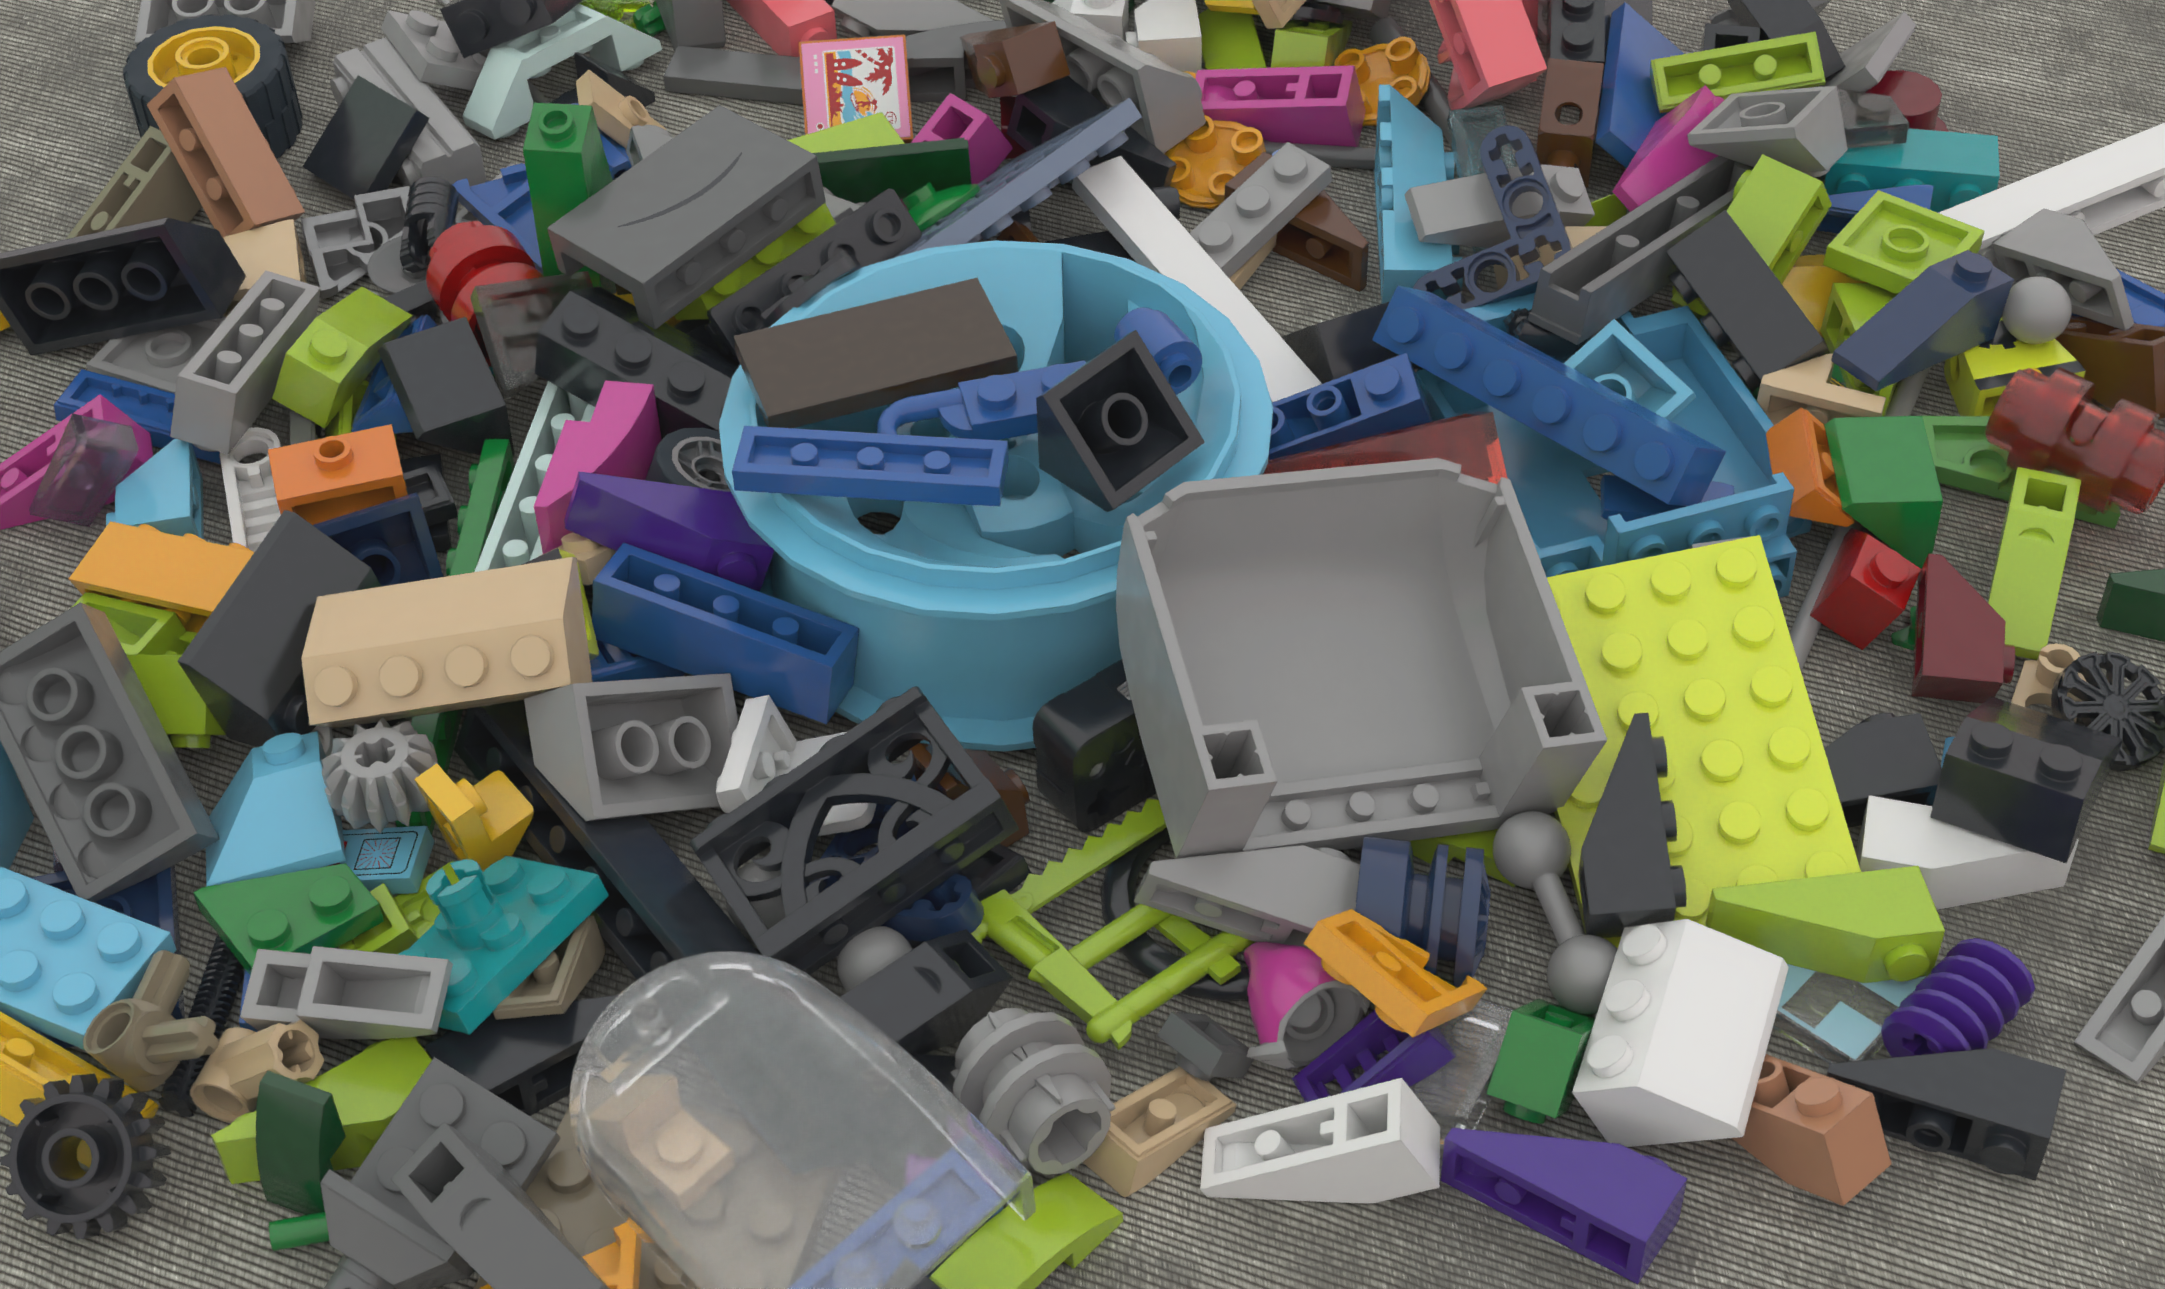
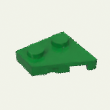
M346 863L206 886L193 892L199 911L250 976L257 949L311 954L313 946L337 948L384 922L379 902Z

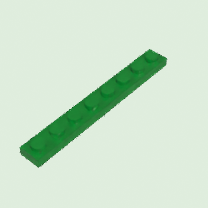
M485 439L479 464H471L468 479L470 499L468 505H461L459 508L457 520L459 541L457 548H450L448 550L446 559L447 576L472 573L476 569L515 468L509 439ZM463 709L412 717L411 725L418 734L427 735L429 742L434 746L437 763L446 774L448 773ZM412 811L408 827L427 826L432 835L435 820L431 812ZM398 820L395 821L397 827H407Z

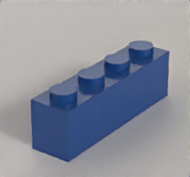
M623 543L593 580L592 624L596 640L694 676L730 673L734 691L753 698L770 695L776 706L826 725L854 685L859 628L627 543Z

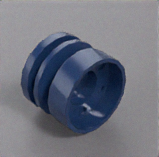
M1365 836L1361 854L1355 911L1381 925L1390 934L1405 939L1430 953L1429 960L1423 968L1430 973L1436 975L1437 960L1455 962L1453 986L1460 987L1468 975L1474 978L1481 959L1485 955L1491 888H1489L1483 861L1484 849L1466 847L1463 878L1446 876L1449 845L1438 844L1432 858L1429 873L1420 874L1414 873L1413 851L1410 841Z

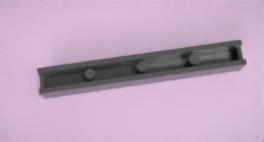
M1717 156L1541 268L1528 321L1578 345L1604 328L1613 319L1616 320L1671 283L1668 276L1676 271L1666 251L1724 210L1727 211L1733 201L1734 188L1739 178L1746 170H1753L1754 167Z

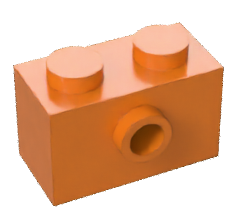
M392 424L268 449L280 514L284 510L294 512L311 525L408 495Z

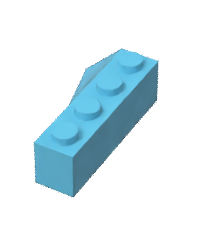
M1379 85L1374 163L1381 304L1390 302L1397 285L1412 288L1418 279L1427 273L1463 259L1462 257H1452V255H1459L1460 245L1419 241L1404 194L1412 187L1454 179V152H1444L1442 129L1391 85ZM1463 278L1457 280V283L1459 284L1461 289L1463 286ZM1441 289L1432 292L1444 300L1450 297L1445 296Z

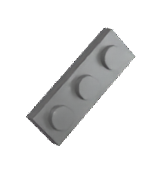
M1287 142L1189 234L1230 278L1332 182L1331 166Z

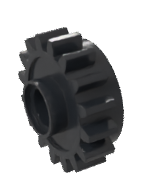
M95 1074L73 1075L70 1085L66 1080L50 1081L44 1084L43 1089L46 1100L42 1098L24 1099L19 1105L25 1115L18 1125H10L5 1129L4 1133L12 1139L9 1154L0 1157V1165L9 1167L12 1183L5 1188L7 1194H18L26 1204L22 1213L26 1220L41 1217L48 1219L47 1233L53 1236L68 1233L73 1228L76 1239H86L99 1236L101 1227L106 1233L128 1227L126 1212L135 1215L147 1212L152 1207L149 1199L142 1192L144 1188L164 1186L167 1180L160 1172L152 1169L154 1159L163 1158L171 1154L170 1146L153 1143L152 1134L165 1124L163 1116L144 1119L140 1112L145 1107L149 1096L144 1092L128 1094L122 1098L124 1079L119 1077L105 1078L98 1084ZM81 1140L88 1144L92 1154L91 1165L87 1173L80 1167L77 1160V1149Z

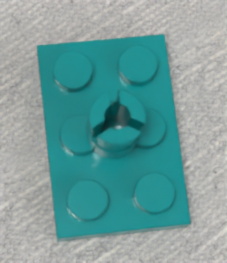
M505 856L502 860L491 864L484 872L478 862L472 859H463L450 863L460 880L454 885L449 881L443 868L434 873L427 883L426 890L433 904L439 908L441 913L436 917L434 925L409 949L402 951L398 955L448 959L453 963L438 1027L470 1035L497 1008V1005L508 997L609 896L598 874L511 856Z

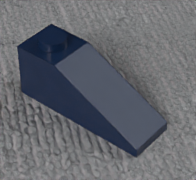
M1969 250L1931 265L1836 348L1831 361L1873 390H1881L1993 339L2014 279L1994 267L1992 262L1985 256L1972 253Z

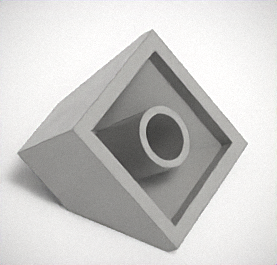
M1837 86L1730 94L1687 134L1690 146L1752 167L1756 165L1763 154L1814 178L1828 173L1836 161L1848 150Z

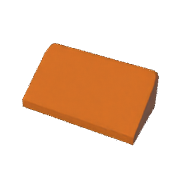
M1801 407L1767 431L1766 438L1772 475L1783 472L1794 487L1789 516L1849 527L1855 523V520L1842 510L1825 426L1809 411Z

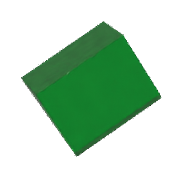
M1923 417L1833 418L1824 426L1842 510L1894 551L1922 569L1928 554H1933L1943 505V498Z

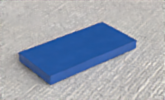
M1626 2L1611 14L1596 143L1625 168L1632 161L1656 121L1668 113H1659L1650 79V61L1684 54Z

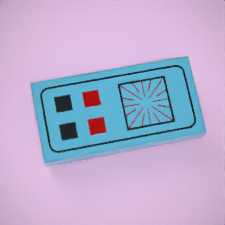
M427 826L384 828L381 834L376 828L342 830L346 861L332 865L346 863L369 892L384 883L392 894L418 893L434 844V839Z

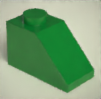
M1539 998L1513 1010L1486 1094L1505 1100L1503 1111L1529 1122L1543 1124L1545 1123L1546 1116L1556 1119L1569 1110L1574 1099L1572 1091L1595 1018L1575 1013L1565 1007Z

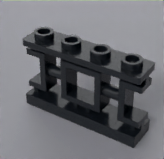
M887 189L854 212L850 207L833 217L836 222L835 225L709 309L707 312L709 319L681 320L673 327L719 351L723 356H728L731 359L735 357L738 360L734 336L765 329L759 317L760 314L781 298L788 296V287L797 279L809 274L814 276L821 266L842 250H846L849 255H854L863 267L892 259L922 237V233L897 193L893 189Z

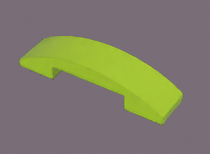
M1068 1172L1037 1186L1000 1211L952 1253L931 1276L947 1289H1035L1063 1261L1074 1269L1123 1222V1213Z

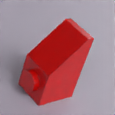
M1851 528L1842 540L1809 616L1863 650L1905 610L1921 568L1869 534Z

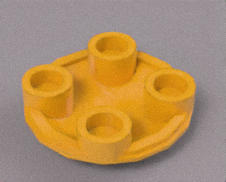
M1398 37L1390 43L1377 44L1364 50L1354 48L1345 50L1338 55L1334 62V66H1355L1366 110L1363 126L1377 125L1379 85H1391L1414 106L1418 105L1429 88L1431 71L1428 61L1418 51L1415 41L1408 37Z
M1204 115L1206 123L1164 154L1177 164L1170 187L1178 190L1180 202L1190 207L1213 209L1217 208L1225 200V184L1263 152H1266L1262 134L1258 129L1246 127L1233 121H1213L1209 116Z

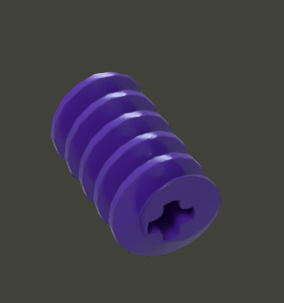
M1979 938L1961 940L1948 951L1947 956L1932 968L1931 974L1918 983L1915 991L1903 999L1899 1008L1884 1020L1881 1029L1884 1046L1892 1058L1987 1049L1988 1041L1999 1036L2004 1024L2018 1015L2019 1007H2022L2033 998L2035 985L2032 975L2023 962L2013 953L1992 941Z

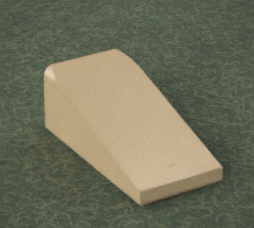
M1179 1066L1113 1103L1115 1109L1110 1112V1128L1106 1137L1097 1150L1083 1163L1121 1196L1128 1197L1149 1184L1204 1138V1130L1206 1128L1220 1125L1235 1112L1237 1104L1209 1081L1201 1080Z

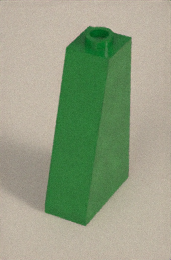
M534 102L523 146V154L543 276L561 302L571 290L597 286L615 294V283L587 266L582 267L571 276L559 271L547 227L613 181L593 108L590 105Z

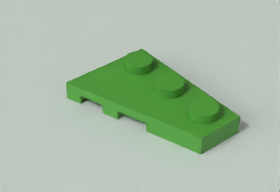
M1922 416L1939 483L2009 501L2017 467L2081 479L2075 518L2115 529L2121 513L2102 417Z

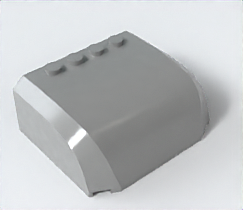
M1441 458L1199 480L1181 483L1165 493L1162 502L1139 516L1132 513L1126 517L1117 568L1116 614L1119 647L1140 737L1176 859L1299 845L1313 849L1325 847L1345 850L1363 847L1365 836L1412 841L1499 829L1508 818L1517 813L1539 811L1551 814L1557 811V808L1565 805L1607 742V737L1510 479L1501 477L1498 484L1461 474V464Z

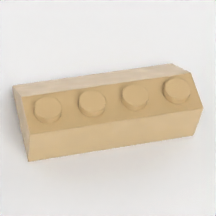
M568 557L318 596L301 658L309 725L341 728L354 726L355 724L379 722L382 717L387 721L520 701L570 684L593 682L577 558Z

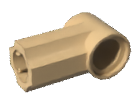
M302 1020L288 1025L277 1023L258 1032L240 1027L228 1028L223 1032L219 1039L218 1048L209 1056L190 1089V1096L193 1098V1102L211 1117L223 1122L232 1123L240 1116L254 1111L257 1105L259 1084L267 1071L301 1083L313 1080L325 1060L319 1050V1034Z

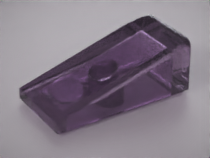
M72 413L29 508L30 515L90 527L116 489V486L131 467L139 450L132 426Z

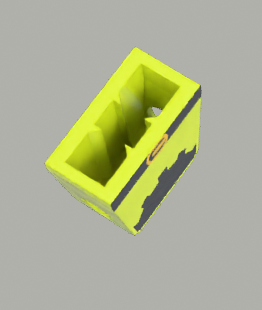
M2002 318L1993 339L1947 359L1944 365V376L1960 416H2073L2086 372L2083 366L2056 339L2042 344L2022 342L2009 333Z

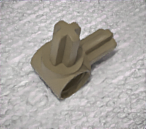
M160 950L153 955L133 998L113 1002L102 1009L90 1023L83 1039V1047L88 1054L117 1077L124 1079L126 1084L138 1092L145 1093L154 1090L169 1078L179 1064V1061L213 1054L219 1045V1040L214 1035L216 1024L210 1018L201 1016L176 1020L171 1015L190 975V961L182 955L174 954L167 950Z

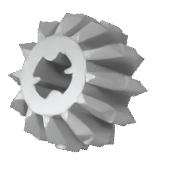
M382 717L375 728L365 730L355 724L353 737L333 739L332 754L322 759V776L327 786L325 793L331 808H334L336 815L345 816V819L350 822L353 829L363 827L371 822L381 834L388 822L398 820L408 827L412 811H430L414 779L437 763V756L434 746L429 742L427 735L418 734L409 721L400 723L392 728Z

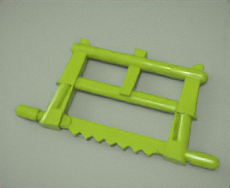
M1147 798L1141 812L1127 811L1121 825L1108 823L1102 837L1088 835L1082 850L1068 848L1062 863L1048 861L1042 875L1028 873L1020 890L1009 894L1003 889L982 900L984 916L981 924L971 933L980 944H982V939L988 936L1031 971L1028 974L1030 981L1038 983L1087 1023L1086 1034L1091 1041L1102 1044L1110 1039L1118 1050L1131 1038L1132 1025L1172 999L1174 995H1178L1206 976V973L1222 985L1241 972V964L1233 957L1238 952H1242L1248 946L1255 943L1254 941L1224 931L1211 938L1185 918L1138 904L1067 950L1031 915L1165 829L1167 826L1159 800ZM1152 927L1156 928L1187 954L1118 1001L1088 972V969Z

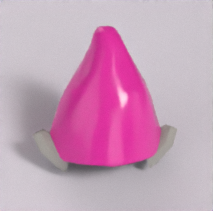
M1256 942L1248 946L1244 951V960L1249 970L1248 1003L1251 1019L1260 1045L1249 1047L1246 1056L1248 1058L1286 1070L1307 1066L1356 1026L1361 1020L1363 1011L1366 1014L1371 1004V1001L1352 985L1341 983L1330 976L1322 967L1321 958L1305 947L1273 942Z

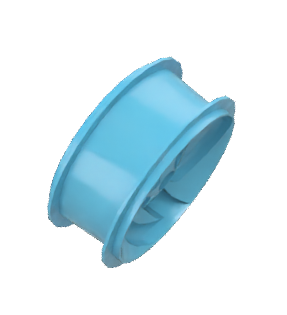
M994 240L926 248L864 266L831 283L798 308L793 307L770 327L978 278L1017 354L1018 372L1084 360L1087 363L1115 343L1114 332L1116 326L1127 313L1143 307L1162 311L1189 337L1202 354V366L1197 378L1186 390L1176 396L1205 443L1120 506L1106 512L1039 468L1038 433L999 440L1008 441L1009 454L1001 506L735 491L732 469L744 426L767 427L741 365L732 376L719 422L725 481L748 525L775 550L760 592L859 628L854 685L835 712L860 724L876 713L877 709L887 700L900 696L912 687L918 686L964 749L1006 752L1035 748L1032 726L1033 720L1040 708L1056 696L1071 690L1095 676L1096 673L1122 659L1116 614L1117 568L1126 517L1132 513L1136 516L1141 515L1162 502L1165 493L1183 482L1262 475L1268 465L1273 405L1260 360L1230 319L1183 283L1127 258L1056 243ZM891 404L793 429L877 433V422L882 412ZM939 418L904 424L897 429L898 435L958 438L950 434L943 427ZM870 512H886L900 518L894 529L885 534H873L861 525L857 519ZM1073 549L1081 553L1066 559L1061 557ZM923 740V741L920 742V743L930 744L929 742H927V741H925V740Z

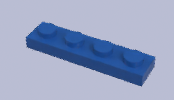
M744 426L732 469L734 490L1001 506L1009 462L1008 441Z

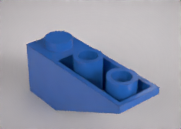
M1407 353L1272 402L1273 419L1267 466L1384 460L1439 440L1425 393Z

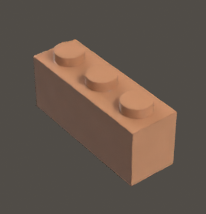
M226 67L174 77L147 104L214 229L218 230L222 237L284 220L294 219L296 221L305 213L294 189L287 180L270 149L269 143L264 138Z

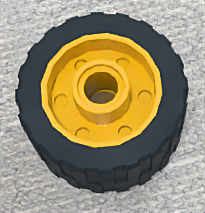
M211 14L192 19H183L170 26H164L156 30L151 36L144 38L126 59L127 64L123 68L124 83L141 138L150 126L160 130L147 104L174 77L223 67L227 68L236 87L242 94L247 107L264 138L269 143L276 159L281 157L286 149L292 147L297 140V135L301 133L303 126L301 119L303 116L284 41L280 35L275 33L273 28L259 23L258 20L229 14L214 16Z

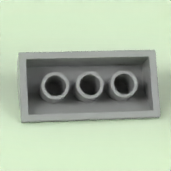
M999 0L1006 28L1055 21L1070 70V75L1068 76L1107 108H1111L1131 98L1142 118L1130 126L1161 152H1167L1206 123L1201 102V87L1197 80L1189 73L1175 69L1160 61L1152 53H1146L1125 42L1120 36L1110 34L1093 25L1083 16H1077L1056 4L1043 0Z

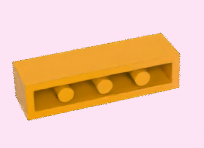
M110 521L69 577V580L82 595L85 592H90L175 612L187 631L198 633L250 560L254 551L238 543H230L228 546L206 542L204 539L190 533H185L183 536L163 533L147 524H140L138 527Z

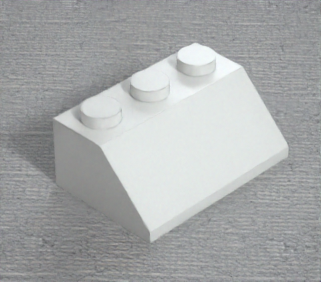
M1689 919L1624 927L1572 1091L1575 1098L1608 1143H1618L1625 1147L1744 1136L1789 969L1782 957Z

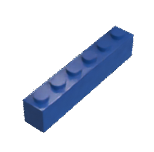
M1397 285L1372 339L1374 342L1398 355L1407 353L1412 363L1669 505L1690 506L1701 503L1726 453L1725 450L1431 292Z

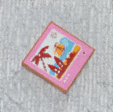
M905 34L798 42L805 135L882 112L905 144L913 141Z

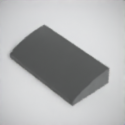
M80 602L0 651V741L78 897L91 902L106 898L172 867L220 840L105 612Z

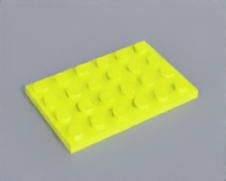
M1760 535L1547 577L1607 737V742L1565 805L1557 808V811L1554 812L1556 820L1565 828L1570 839L1571 857L1568 868L1584 930L1585 923L1578 876L1581 848L1632 718L1636 713L1648 712L1652 737L1663 736L1666 746L1668 773L1666 778H1658L1661 801L1672 800L1675 808L1676 842H1667L1670 866L1682 865L1686 884V907L1676 908L1674 921L1689 919L1706 926L1713 888L1861 872ZM1621 937L1604 938L1618 949Z

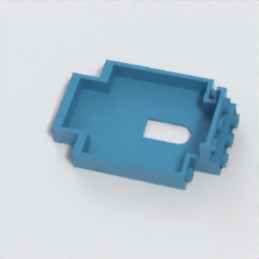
M1535 293L1464 310L1507 332L1503 320L1507 318L1511 310L1516 311L1518 308L1521 310L1524 308L1528 311L1531 310ZM1688 306L1638 318H1633L1628 311L1620 316L1618 320L1620 325L1695 392L1696 398L1678 413L1671 422L1726 451L1712 481L1734 486L1735 494L1628 522L1624 521L1621 514L1609 516L1608 520L1601 517V500L1586 479L1587 477L1609 471L1425 369L1416 371L1439 440L1430 443L1436 453L1451 456L1457 464H1461V472L1464 475L1498 484L1501 477L1510 479L1546 577L1687 550L1692 544L1760 535L1778 597L1789 596L1797 550L1789 538L1810 532L1812 520L1789 516L1794 487L1783 472L1772 475L1766 434L1774 424Z

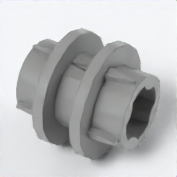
M1004 1008L994 1013L988 1012V1015L973 1025L961 1040L955 1054L956 1069L951 1071V1075L955 1079L953 1084V1106L967 1127L978 1132V1138L995 1162L1012 1169L1032 1167L1035 1171L1045 1175L1060 1174L1070 1169H1076L1079 1164L1089 1158L1102 1144L1110 1128V1112L1115 1109V1106L1109 1099L1111 1074L1097 1052L1085 1047L1079 1032L1070 1020L1054 1012L1029 1013L1021 1008Z

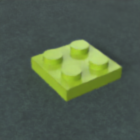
M1878 190L1827 246L1823 265L1842 272L1851 279L1865 281L1892 293L1899 294L1929 266L1966 250L1977 254L1981 248L1985 231Z

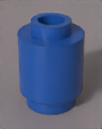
M1143 307L1130 311L1119 321L1114 332V341L1117 342L1129 332L1137 330L1176 395L1186 390L1195 381L1202 366L1201 351L1168 315L1162 311Z

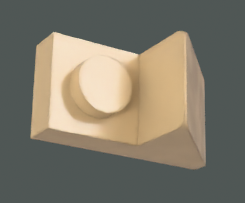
M1833 353L1763 375L1757 402L1774 425L1801 407L1809 411L1821 423L1826 424L1833 418L1882 417L1886 398L1830 384L1834 362L1831 361Z

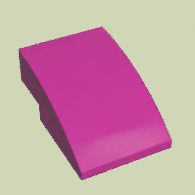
M605 380L591 421L565 420L534 504L543 554L561 546L562 537L572 533V531L565 529L564 519L579 471L639 480L646 479L656 447L662 440L653 384Z

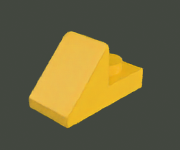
M436 763L414 779L450 851L458 860L472 859L478 862L484 872L491 864L502 860L505 856L512 857L533 818L534 809L531 803L503 772L499 770L494 771L472 786L465 778L454 783Z

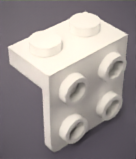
M770 695L746 699L737 728L732 734L731 747L722 774L719 776L716 784V794L721 809L726 814L732 812L761 792L769 781L777 776L787 774L818 753L827 741L836 736L844 735L847 732L797 741ZM851 803L832 806L818 836L850 832L867 826L873 819L876 803Z

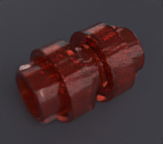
M2061 367L2051 377L2045 376L2031 368L2019 369L2001 394L1985 429V436L1989 443L2009 452L2006 466L2017 471V467L2046 473H2052L2055 469L2072 478L2080 479L2081 485L2078 502L2102 514H2105L2113 503L2134 514L2146 513L2165 484V432L2155 428L2159 414L2124 397L2109 412L2091 403L2096 388L2095 383Z

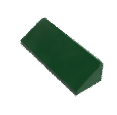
M965 138L812 153L817 156L823 187L827 188L833 196L855 204L860 202L867 203L887 189H893L900 199H904L929 182L936 192L953 186L972 184L968 139L965 140Z

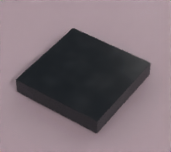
M358 75L302 167L353 200L355 195L387 190L428 123L429 117Z

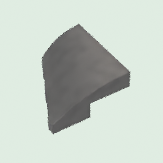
M409 186L355 195V209L300 219L318 287H321L320 295L322 299L334 296L367 274V266L372 254L386 242L402 236Z

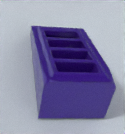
M1374 1010L1297 1073L1292 1080L1305 1102L1332 1096L1325 1084L1334 1079L1338 1081L1343 1090L1340 1093L1402 1078L1410 1087L1440 1070L1454 1059L1456 1054L1438 1026L1412 1038L1408 1033L1395 1030L1387 1025ZM1387 1050L1388 1054L1380 1060L1377 1055ZM1361 1065L1365 1073L1356 1079L1351 1070Z

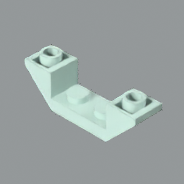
M577 4L553 24L490 49L462 115L466 126L494 140L509 137L515 134L520 126L530 121L534 102L527 79L538 78L547 74L552 66L574 56L575 52L581 54L590 52L591 58L621 72L632 70L641 66L644 63V59L662 50L660 40L586 6Z

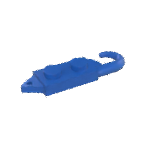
M1086 361L1055 364L1049 367L1004 375H992L986 378L958 382V388L903 398L895 401L882 412L877 422V433L898 435L897 429L904 424L939 418L943 427L950 434L958 438L1001 440L1038 433L1036 398L1084 365Z

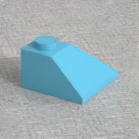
M318 731L304 735L298 733L280 734L266 741L263 746L251 749L209 816L220 840L206 847V886L320 868L346 861L341 815H336L334 808L330 807L325 793L327 786L322 776V759L326 755Z

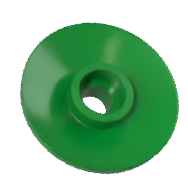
M929 182L905 197L902 202L922 232L973 198L981 188L978 184H963L936 192Z

